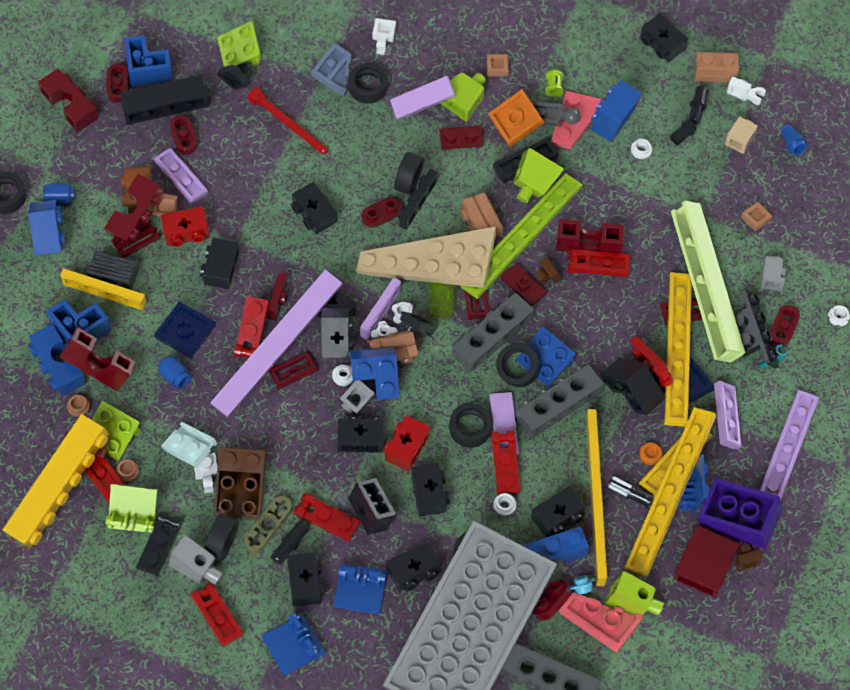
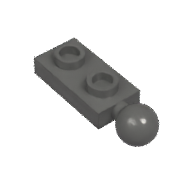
M531 101L545 122L542 125L561 127L563 120L570 125H574L580 120V112L575 108H569L565 111L566 107L564 104Z

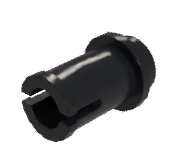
M684 121L681 124L682 126L669 136L670 140L679 146L687 137L693 136L696 131V126L693 122Z

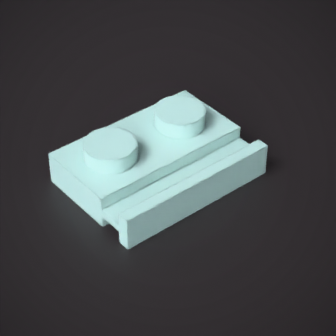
M181 422V427L178 430L175 429L161 446L169 454L197 468L211 452L210 448L213 445L216 446L217 442L213 437Z

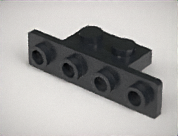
M744 288L741 292L747 308L734 314L745 354L742 356L746 357L761 349L766 364L777 369L779 368V355L772 346L771 341L773 338L766 328V317L759 308V297L755 292Z

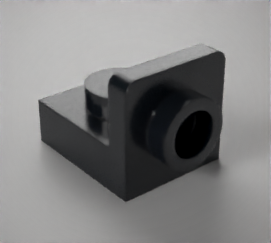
M231 64L220 68L217 76L231 88L239 89L245 88L250 84L254 70L248 68L241 71L238 67Z

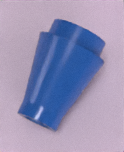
M790 124L781 128L780 132L783 135L788 152L793 155L802 154L807 149L806 139L793 129Z

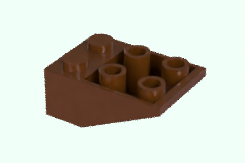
M219 447L214 516L223 514L232 518L259 519L267 450Z

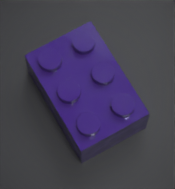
M714 478L698 519L701 527H708L716 534L767 549L783 509L779 496Z

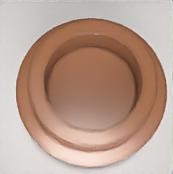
M82 395L72 396L67 403V410L74 417H80L81 414L85 415L90 409L88 399Z
M123 460L117 465L116 474L121 481L131 482L137 478L139 468L134 461Z

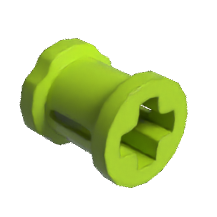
M559 70L548 71L546 73L547 87L545 88V94L555 97L562 96L564 93L562 87L564 74Z

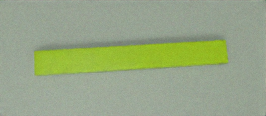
M565 173L493 249L485 288L462 285L461 288L476 299H479L579 192L583 184Z

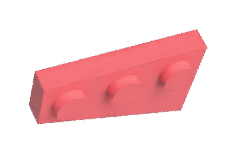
M566 91L562 103L566 107L565 111L569 108L577 109L580 112V120L574 125L567 124L563 120L561 127L555 126L551 140L552 145L571 150L592 122L591 118L602 99Z
M574 592L559 611L565 618L616 653H618L644 618L643 615L637 613L632 615L623 612L624 609L615 606L614 609L602 605L598 600Z

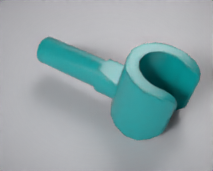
M777 345L775 348L779 355L778 361L784 360L788 354V351L784 354L778 352L783 345ZM764 361L758 366L761 369H763L766 366H768V364H766V362Z

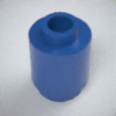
M49 183V185L43 186V200H56L57 205L71 204V200H75V187H71L70 183Z
M165 357L160 361L158 373L170 385L181 389L188 384L191 379L189 371L175 357Z

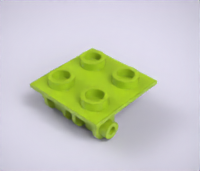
M253 21L217 37L224 67L231 64L238 66L247 61L252 62V65L260 63L261 53Z
M104 401L101 402L92 421L104 427L109 433L110 441L105 454L117 461L123 456L133 435L138 436L141 431L138 428L139 421Z
M111 484L109 516L106 517L108 528L152 533L155 523L157 489Z

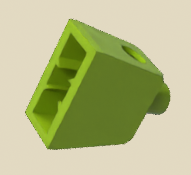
M460 73L452 78L450 81L456 96L441 102L443 106L466 122L484 99L485 89L482 85L486 80L480 73H476L472 78L465 73Z
M531 148L527 149L522 154L513 181L516 186L521 188L517 199L523 203H528L532 195L538 198L543 196L563 172L564 168Z
M625 571L613 582L605 602L606 605L622 608L624 612L636 615V613L643 615L646 611L659 615L664 605L663 602L653 598L656 590L655 587Z

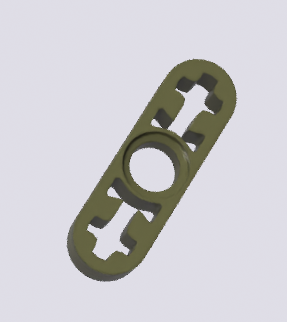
M278 496L274 498L246 534L244 547L247 552L258 554L263 551L292 511V505L287 497ZM285 503L286 510L281 509L277 517L280 519L278 520L274 516L277 512V504L282 505ZM266 520H270L275 524L271 530H264L261 525ZM258 530L262 534L258 539L259 546L254 545L253 547H251L249 540H256V538L259 536L258 532L256 531Z

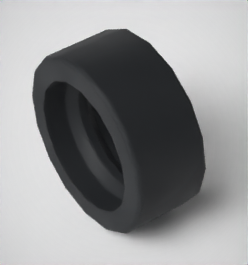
M363 63L354 67L348 78L351 96L355 100L366 104L382 100L388 89V77L385 70L373 63ZM362 76H375L380 80V86L375 90L365 91L356 86V81Z
M406 152L398 168L394 184L395 190L408 195L415 190L423 170V156Z
M0 172V185L11 184L16 186L18 190L14 198L8 201H0V214L13 213L24 205L26 200L25 186L22 179L15 173Z
M512 343L499 353L496 360V369L499 376L509 385L525 387L532 384L538 377L540 360L538 355L528 345ZM521 352L530 358L531 368L526 376L515 378L508 374L506 362L512 354Z
M474 403L462 404L455 408L450 417L449 431L456 443L468 448L479 447L490 437L492 419L486 408ZM464 415H476L483 421V431L475 436L464 435L457 427L459 419Z
M223 514L218 515L209 531L204 549L212 554L216 560L223 561L227 557L237 534L238 521Z

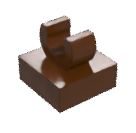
M547 257L539 261L544 269L536 272L535 276L541 284L550 279L555 284L563 280Z
M749 543L739 545L740 549L737 550L738 556L735 561L737 570L742 571L759 566L763 558L760 550L751 551Z

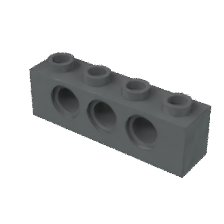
M514 293L510 298L506 297L495 311L491 310L486 314L480 324H474L465 337H459L454 342L452 356L471 373L533 319L534 309L517 293ZM503 317H510L512 319L505 320ZM494 330L496 333H489L487 331ZM477 343L481 346L474 347L472 344Z
M588 364L583 368L578 367L566 379L556 381L549 390L539 392L535 399L529 403H522L516 410L515 419L528 436L533 439L603 393L604 383ZM572 387H579L581 390L575 391ZM560 398L563 402H556L553 399ZM543 410L545 414H538L536 411Z
M518 644L514 645L500 671L504 680L510 683H516V681L522 683L527 690H566L565 687L568 685L574 686L577 690H597L600 680ZM528 666L533 672L526 674L521 671V668ZM551 676L555 681L547 683L543 680V677Z

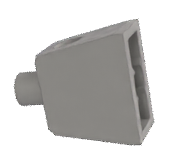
M184 535L171 553L169 566L198 584H201L203 579L206 578L216 585L223 575L221 571L213 567L215 557L186 535ZM195 561L199 562L203 566L196 565Z

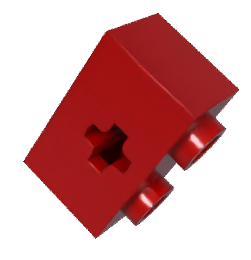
M203 206L160 214L166 246L179 247L186 242L200 243L209 238Z
M405 416L403 422L399 421L394 430L395 436L392 441H387L383 452H385V461L410 472L411 467L414 465L430 436V426Z

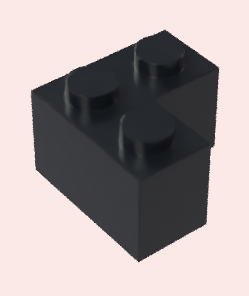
M618 358L601 373L608 388L612 392L623 394L636 413L648 415L665 399L661 392V386L653 378L652 370L646 363Z

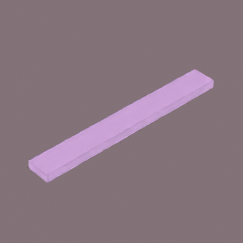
M324 270L210 404L228 418L340 289L342 282Z
M798 389L760 491L779 496L780 499L782 498L819 397ZM749 544L750 548L762 551V547Z

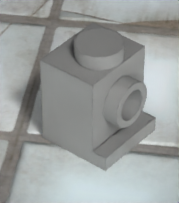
M778 256L765 257L760 288L782 291L786 268L782 267V258Z
M357 380L340 398L343 401L341 406L350 414L353 411L358 414L375 393L360 380ZM355 394L361 397L357 403L352 401V397Z

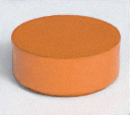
M645 443L640 449L639 457L643 463L655 465L662 458V449L656 443Z

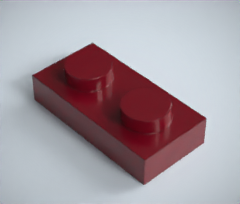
M481 126L439 129L441 150L483 147Z

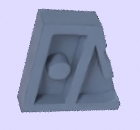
M333 43L311 71L310 76L344 96L351 53Z

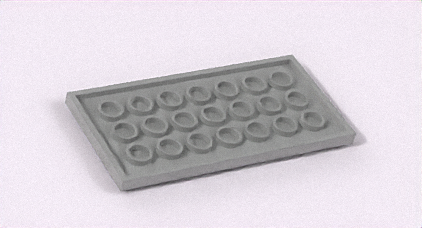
M473 521L386 678L383 687L388 690H491L557 564Z

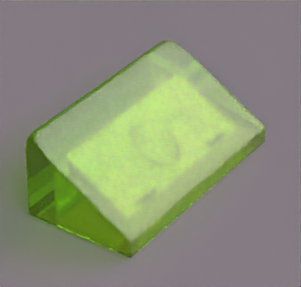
M429 282V317L451 318L454 311L453 284Z

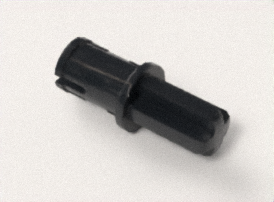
M705 86L696 87L694 99L690 103L691 111L688 121L693 122L694 125L700 124L703 110L707 106L705 102L709 90Z
M612 476L608 483L610 489L626 496L627 500L630 498L646 508L653 497V494H649L636 487L635 483L632 485L616 476Z
M297 522L288 535L281 538L282 542L271 555L273 562L281 565L287 556L297 549V544L308 532V529L303 524Z

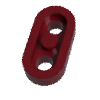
M115 63L107 70L106 91L110 101L120 103L119 94L116 95L114 93H122L128 90L129 74L125 65Z
M183 115L175 116L170 122V129L176 149L184 155L192 154L197 149V139L191 121ZM180 126L185 127L184 129H181V130L177 129V128L180 127ZM185 143L190 144V146H187V147H185V146H183V145H184Z
M394 197L381 200L363 210L362 222L371 228L380 226L397 218L402 204Z
M785 305L779 309L770 331L773 338L771 342L774 345L786 346L790 343L800 318V313L795 307ZM789 316L791 320L787 321L784 317ZM777 334H782L784 338H778Z
M556 580L544 591L532 611L538 620L546 621L552 618L567 601L572 593L568 583L565 580Z

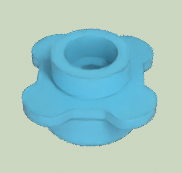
M587 575L579 576L574 579L575 582L570 586V589L575 590V593L585 594L594 589L592 582L595 581V578H588Z

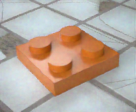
M522 89L488 113L510 147L545 123Z

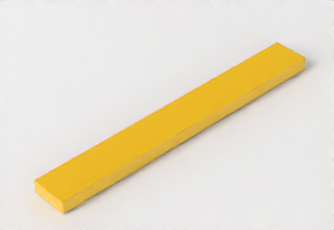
M670 272L666 365L674 381L670 386L665 387L664 425L686 427L688 422L692 289L690 275L686 273Z
M696 407L693 408L624 567L625 570L648 577L715 421L716 414L714 412Z
M587 409L586 429L596 586H604L607 581L597 411L595 409Z

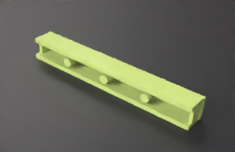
M683 201V206L680 209H673L671 211L714 360L730 363L745 354L743 343L700 203Z

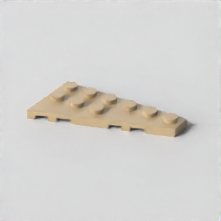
M496 226L361 251L356 271L357 274L375 277H394L404 280L485 288L497 232Z

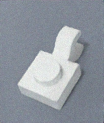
M375 19L372 39L377 40L376 54L385 55L386 42H393L396 21Z
M732 77L727 93L744 101L748 99L752 103L760 105L762 98L756 95L764 97L766 90L761 87L752 89V85L745 80Z
M211 453L205 457L197 468L194 467L196 480L203 479L205 493L214 492L212 477H217L216 455Z

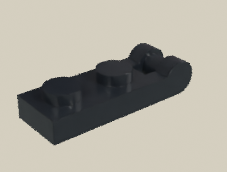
M403 312L399 319L405 323L404 327L413 333L421 334L425 332L426 335L431 337L437 329V325L428 322L419 314Z
M165 511L159 513L156 525L137 563L136 568L157 577L159 576L184 518L169 516V513ZM165 524L172 526L170 531L163 529Z

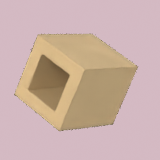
M739 116L727 135L725 145L744 154L754 139L758 126L752 121Z

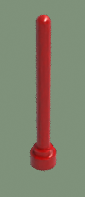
M255 87L250 91L247 96L249 102L253 105H261L323 155L327 154L328 148L269 102L264 91L259 87Z

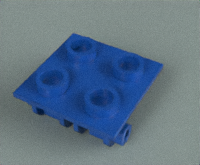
M543 326L528 344L540 360V372L537 378L547 387L553 384L566 366L570 367L574 363L573 357L576 353ZM521 353L516 361L530 371L531 360L526 354Z
M704 454L696 462L678 506L681 507V511L692 509V514H695L697 509L701 507L703 500L708 497L709 487L708 484H705L708 466L707 463H704Z
M341 563L333 608L380 615L387 570Z
M296 613L292 614L288 618L289 622L261 636L283 676L325 655L322 646L303 614L300 616Z

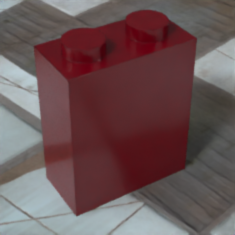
M697 525L675 571L673 580L716 598L740 544L736 543L731 537L718 535L708 527Z

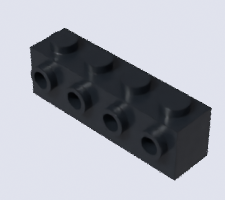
M202 75L189 76L185 79L171 80L166 83L148 85L144 88L119 93L126 125L209 107Z

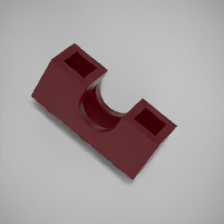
M58 68L38 81L40 92L52 105L61 100L71 102L63 108L65 119L77 132H80L98 119L96 104L86 98L85 93L80 87H75L67 73L63 74Z
M137 174L127 190L129 197L137 202L135 211L130 214H122L115 210L104 227L108 235L128 246H131L132 242L138 240L143 224L149 222L154 206H158L163 199L161 186L140 174Z
M559 219L556 251L569 252L571 249L621 254L624 225L602 223L601 229L588 231L580 226L581 221Z
M77 327L65 343L59 357L118 392L130 376L135 361L117 350L111 357H99L93 351L97 338Z

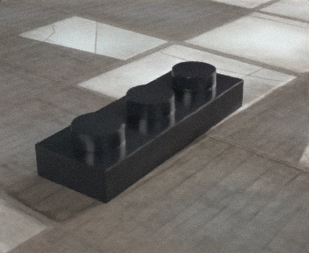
M548 138L541 140L493 163V169L504 184L515 178L522 154L529 148L551 161L558 158V152Z
M429 169L426 175H422L418 183L419 187L416 191L413 190L408 198L409 203L399 211V227L405 230L408 229L436 185L437 171Z

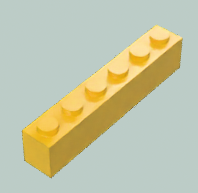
M83 414L80 415L3 528L4 532L29 548L39 543L43 530L54 521L56 511L66 503L69 497L68 493L72 487L79 484L82 478L81 474L86 467L91 466L97 450L106 444L109 433L104 427Z

